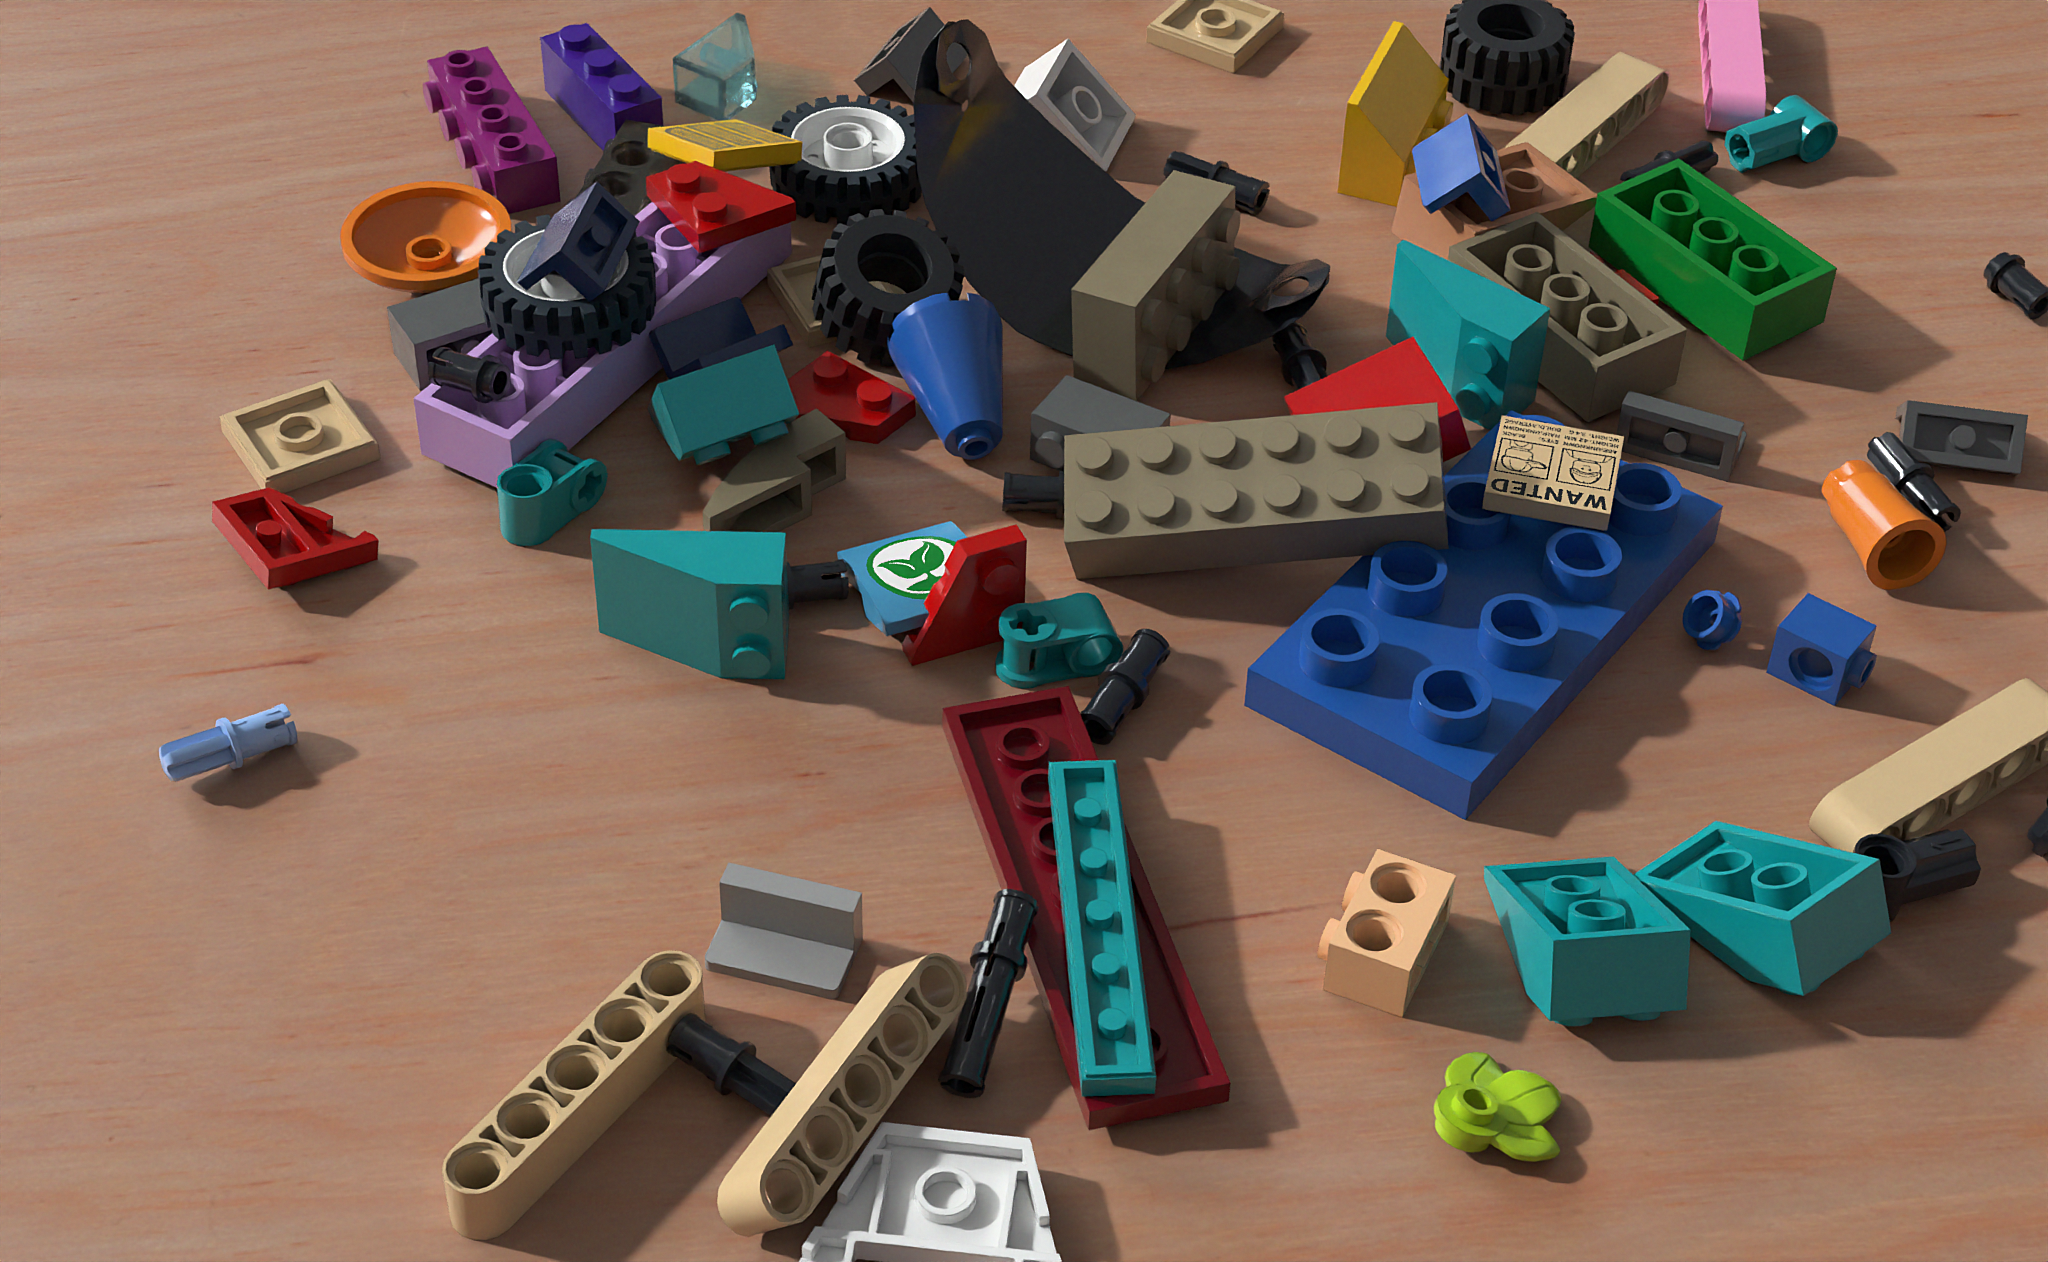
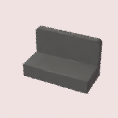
M928 7L894 32L854 79L855 83L868 96L891 79H894L909 98L914 101L921 56L945 24L931 7ZM952 43L946 53L947 62L952 73L955 72L968 55L965 49L958 43Z
M1630 390L1622 403L1616 435L1624 436L1622 452L1726 482L1729 481L1747 436L1746 432L1743 431L1744 422Z
M1907 400L1897 407L1895 419L1901 420L1899 439L1919 463L2013 476L2021 474L2028 415Z

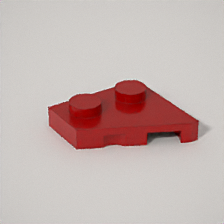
M270 487L212 502V522L268 590L378 560L379 540L375 535L363 531L356 538H352L334 530L332 515L314 507L302 506L295 502L294 498Z
M1017 524L957 540L944 564L945 572L943 576L933 585L923 603L929 616L919 634H907L902 643V650L912 666L1004 640L1000 635L998 627L1001 613L1009 606L1025 603L1027 539ZM1021 621L1018 623L1017 629H1022Z

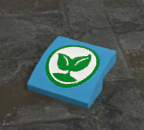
M952 521L838 551V560L843 559L847 568V572L841 573V576L848 577L849 583L862 594L865 617L886 636L922 627L929 616L923 603L933 585L943 576L945 572L944 564L957 540L968 537Z

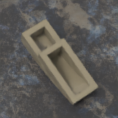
M816 408L787 424L789 434L757 445L735 465L716 488L703 510L704 531L779 532L811 516V496L846 479L845 432Z

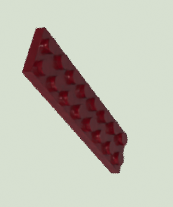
M1069 686L942 708V727L1001 890L1014 889L1027 893L1036 899V905L1039 906L1038 913L1033 920L1024 954L1028 959V965L1088 1131L1229 1102L1231 1082L1125 823L1156 1072L1155 1094L1081 1097L1048 769L1049 762L1099 760Z

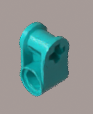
M548 439L542 442L535 451L514 466L505 469L498 476L499 519L503 538L519 546H533L549 540L560 528L580 513L591 509L599 501L607 484V467L597 459L589 458L583 460L569 453L567 447L556 439Z
M1075 593L1063 598L1036 603H1018L1006 608L999 618V632L1004 641L1003 649L998 652L995 659V670L1001 681L1012 687L1021 689L1035 688L1046 683L1072 678L1095 677L1101 675L1107 665L1114 662L1117 663L1123 654V643L1101 601L1096 595L1090 593ZM1021 621L1022 629H1017V625ZM1030 662H1034L1032 670H1029Z

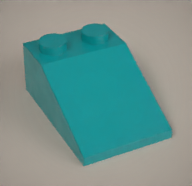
M1402 240L1397 244L1386 337L1393 346L1414 337L1458 406L1461 416L1491 430L1501 420L1502 415L1505 416L1510 410L1520 414L1535 401L1551 308L1406 240Z
M775 345L659 383L647 407L651 420L677 459L680 461L694 456L697 465L705 464L731 454L729 443L750 436L754 445H760L789 434L786 424L793 422L799 415Z
M591 529L590 541L600 633L719 678L785 679L789 639L785 532Z
M1714 821L1633 874L1691 930V937L1747 980L1778 988L1781 992L1790 995L1804 996L1816 990L1826 979L1850 962L1861 958L1867 950L1891 934L1880 859L1720 821Z
M1614 856L1484 866V881L1525 992L1549 1021L1566 1026H1583L1591 1023L1595 1017L1621 1015L1628 1019L1644 1021L1658 1018L1661 1012L1687 1010L1691 930Z

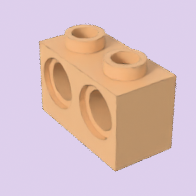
M1377 849L1365 874L1357 871L1352 874L1342 902V911H1345L1341 921L1330 918L1323 931L1317 953L1318 958L1327 961L1323 990L1403 1018L1448 924L1456 875Z

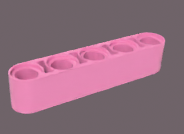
M1699 0L1698 19L1705 128L1709 131L1727 132V130L1764 118L1766 86L1758 0Z

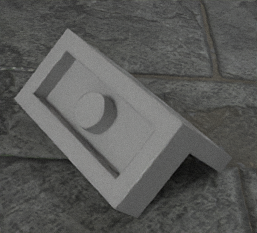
M728 863L719 882L722 920L705 954V968L708 971L827 999L838 998L863 940L862 893Z

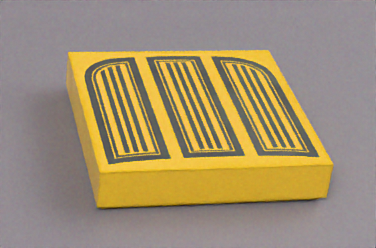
M737 119L648 128L647 147L651 148L652 151L685 163L698 161L724 172L794 164L802 161L801 141Z

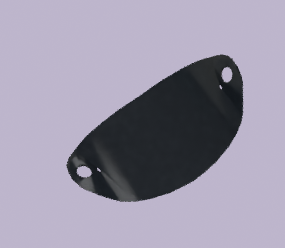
M968 19L957 22L948 21L932 39L921 56L915 85L913 107L916 167L925 205L936 230L940 229L948 236L946 246H956L960 254L958 264L964 266V275L968 283L980 296L994 304L1000 317L1018 333L1038 343L1073 356L1071 289L1144 206L1145 202L1136 198L1053 126L1017 90L998 66L984 31ZM952 43L960 44L969 57V71L962 80L957 79L953 75L947 62L946 53ZM968 100L966 110L962 111V104ZM1234 247V257H1237L1240 261L1239 274L1235 285L1231 290L1224 291L1216 301L1210 317L1207 320L1200 321L1190 334L1186 347L1182 351H1176L1166 364L1165 369L1204 363L1233 351L1263 342L1302 318L1314 305L1330 281V265L1319 259H1312L1292 265L1279 264ZM1294 277V278H1292V279L1286 280V281L1282 282L1281 284H1279L1281 281H1283V280H1285V279H1287V278ZM1299 278L1309 282L1306 290L1298 295L1276 296L1273 294L1294 279ZM1257 299L1253 305L1249 306L1252 301Z

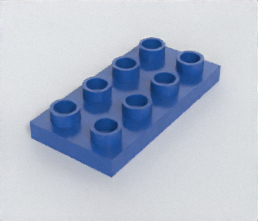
M1512 410L1505 415L1565 426L1555 419L1541 415H1521ZM1500 420L1444 475L1449 549L1435 550L1426 544L1415 541H1396L1380 547L1374 555L1362 556L1248 668L1244 706L1466 820L1715 543L1723 505L1681 487L1679 480L1662 467L1647 463H1628L1620 459L1607 531L1482 509Z

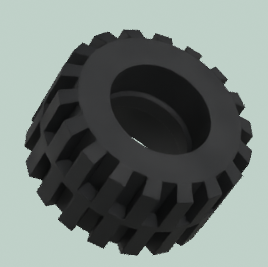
M1462 0V4H1455L1450 9V14L1446 16L1439 67L1449 79L1447 92L1452 93V97L1458 102L1467 103L1471 108L1486 110L1500 115L1501 113L1511 115H1523V112L1535 113L1543 110V106L1554 105L1558 102V97H1563L1566 91L1575 37L1572 20L1566 18L1567 14L1564 11L1552 7L1553 4L1545 0Z
M882 209L870 210L868 218H865L860 213L848 218L847 226L840 223L832 231L831 238L826 240L812 292L815 320L822 321L820 330L826 338H837L835 347L845 354L849 350L858 353L857 360L869 363L870 358L880 360L881 366L894 365L889 354L887 337L891 339L894 332L892 323L897 315L911 304L941 293H948L950 301L959 300L963 289L964 266L958 264L960 254L956 246H946L948 236L940 229L932 231L928 228L929 221L919 216L916 221L906 218L907 212L894 210L893 215H885ZM880 281L890 283L902 289L906 294L888 293L874 287L869 282Z

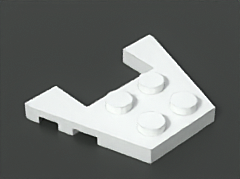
M881 1122L837 1191L838 1201L822 1226H815L802 1246V1257L799 1262H855L857 1259L881 1262H1062L1060 1254L1056 1253L1049 1225L1050 1214L1030 1138Z

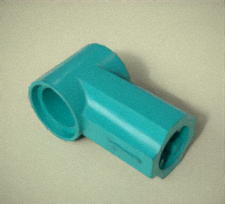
M1791 95L1781 100L1769 116L1727 130L1724 146L1728 151L1730 164L1741 173L1793 155H1797L1805 162H1815L1831 150L1838 136V128L1832 120L1804 98L1798 95Z

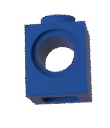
M1807 593L1779 624L1766 673L1835 706L1851 686L1860 689L1871 675L1877 660V655L1870 652L1877 625Z

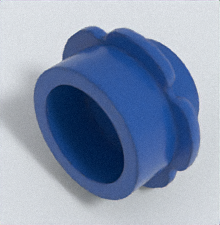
M1713 590L1700 591L1689 600L1684 609L1683 627L1688 635L1697 639V645L1700 648L1708 651L1717 650L1721 647V643L1731 642L1738 634L1742 623L1740 615L1742 610L1741 603L1730 592L1722 594L1720 591Z

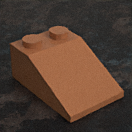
M1524 142L1497 150L1510 211L1491 222L1471 195L1466 192L1434 213H1429L1422 204L1417 174L1413 173L1404 176L1391 232L1401 240H1406L1448 260L1450 246L1536 212L1563 231L1596 206L1597 194L1531 144Z

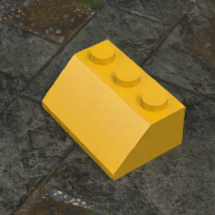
M1393 21L1347 102L1337 192L1395 207L1398 205L1404 176L1416 173L1412 149L1448 126L1453 113V102L1446 101L1449 79L1404 23Z

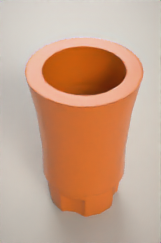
M1849 460L1843 466L1828 474L1823 482L1821 491L1828 501L1831 516L1849 539L1859 555L1869 580L1876 587L1884 590L1910 587L1926 578L1937 567L1946 549L1945 532L1937 523L1914 507L1885 475L1878 473L1872 465L1862 460Z

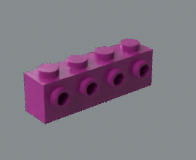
M488 46L469 51L455 50L447 53L445 56L427 60L430 81L423 82V94L427 108L431 114L438 113L443 135L446 141L454 140L459 162L463 169H471L475 188L481 189L495 197L503 204L508 214L561 202L557 157Z

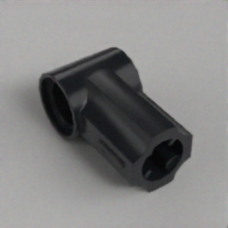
M1946 829L1905 841L1880 833L1868 834L1859 839L1853 850V853L1880 859L1890 922L1897 916L1901 905L1973 886L1981 871L1976 856V844L1963 829L1956 831Z

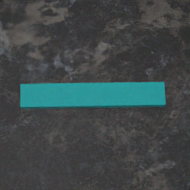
M1116 760L1049 762L1048 782L1081 1097L1155 1094L1156 1072Z

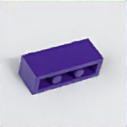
M588 23L568 25L558 32L540 37L545 91L618 167L658 154V152L652 151L651 148L647 147L648 128L664 127L662 97Z

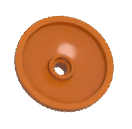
M423 181L388 188L362 201L346 217L341 228L340 241L346 262L362 277L377 285L396 291L429 293L478 279L479 260L481 255H485L484 248L490 241L497 243V235L505 229L512 232V226L506 208L489 193L461 183Z

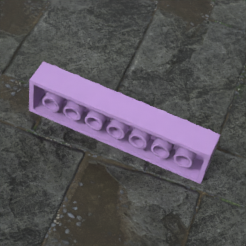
M651 202L635 215L640 221L636 228L637 237L643 236L648 242V249H651L656 276L655 314L651 321H646V329L640 335L631 332V341L623 346L612 340V351L599 354L592 347L588 348V357L577 359L574 357L573 350L565 351L563 359H550L548 349H544L539 357L526 354L525 345L516 351L507 346L506 338L499 341L491 334L466 355L481 359L487 355L500 358L503 365L509 368L511 374L507 393L502 399L498 401L492 400L485 404L476 401L472 393L431 383L413 398L421 454L497 488L498 476L505 469L514 466L535 451L542 442L548 439H556L562 442L569 451L663 368L649 338V332L659 326L733 297L741 299L767 276V269L779 266L792 254L791 222L699 253L661 210Z

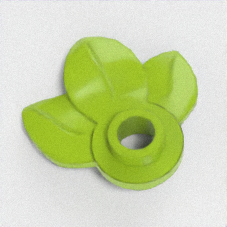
M1483 1052L1466 1053L1453 1060L1445 1072L1447 1087L1440 1091L1434 1104L1435 1128L1439 1136L1446 1143L1465 1152H1480L1487 1149L1491 1144L1510 1157L1522 1161H1543L1559 1155L1560 1148L1556 1140L1542 1126L1557 1112L1562 1100L1561 1094L1554 1084L1536 1073L1525 1070H1512L1504 1074L1496 1061L1489 1054Z

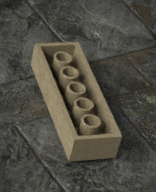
M1437 402L1064 436V543L1076 579L1374 555L1380 547L1396 541H1415L1426 544L1435 550L1449 549L1443 449Z

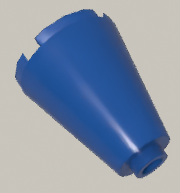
M948 293L934 294L914 302L897 315L892 323L894 332L891 339L887 337L889 354L946 450L957 457L970 460L979 459L988 455L1000 443L1003 436L1002 321L994 304L978 294L966 293L968 301H950Z

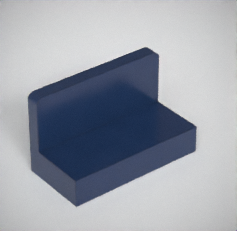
M598 182L594 183L551 218L517 283L527 291L555 270L589 302L605 291L640 221Z
M733 297L659 326L649 332V338L669 380L771 345H775L777 353L794 345L784 324L756 334L739 297Z

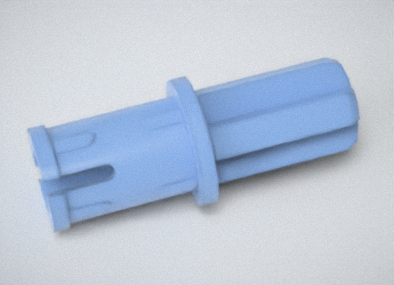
M282 703L272 709L233 722H229L224 717L216 720V727L163 744L159 748L160 763L163 771L171 781L177 782L228 764L232 769L242 767L243 759L285 745L296 744L297 731L294 721L287 724L284 722V719L291 716L290 711Z

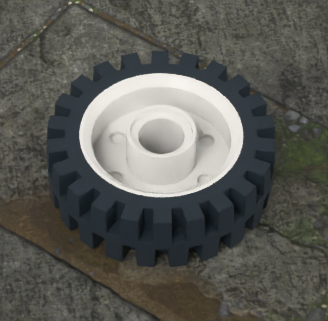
M836 95V102L830 103L827 97L815 99V107L804 102L796 106V113L788 110L782 115V122L776 121L772 126V132L802 142V161L794 164L769 166L773 191L791 197L796 202V213L802 217L807 218L815 212V221L827 223L831 217H837V225L840 223L847 225L848 218L860 213L865 218H868L870 210L882 209L885 215H892L893 209L904 212L909 209V202L916 203L921 198L922 189L916 167L914 114L908 116L907 109L900 105L891 109L890 101L881 98L875 104H871L870 96L858 95L856 102H850L848 95Z
M549 214L537 216V225L532 226L526 220L515 224V233L505 229L497 235V243L490 241L484 248L485 255L480 256L478 270L479 292L484 320L487 327H491L492 334L499 341L506 338L507 346L516 351L525 345L526 354L539 357L544 349H548L550 359H563L565 351L571 350L574 352L575 359L588 357V348L592 347L599 354L612 351V340L623 346L631 341V332L640 335L646 329V321H651L655 314L656 276L651 249H648V242L643 236L637 237L636 230L605 291L590 302L555 270L527 291L517 283L551 220Z

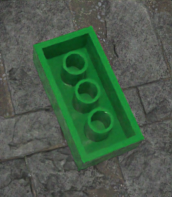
M1679 158L1604 190L1597 195L1588 248L1618 270H1625L1657 295L1659 300L1742 361L1824 323L1837 268Z

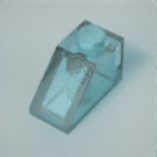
M738 12L673 58L675 103L718 121L730 120L757 99L758 85L755 75V55L745 15Z

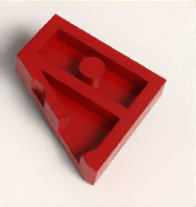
M698 161L677 164L668 170L646 177L647 196L699 253L796 221V202L791 197Z
M826 351L787 379L799 411L796 419L817 408L843 430L845 437L850 440L879 444L916 416V399L914 396L830 351Z

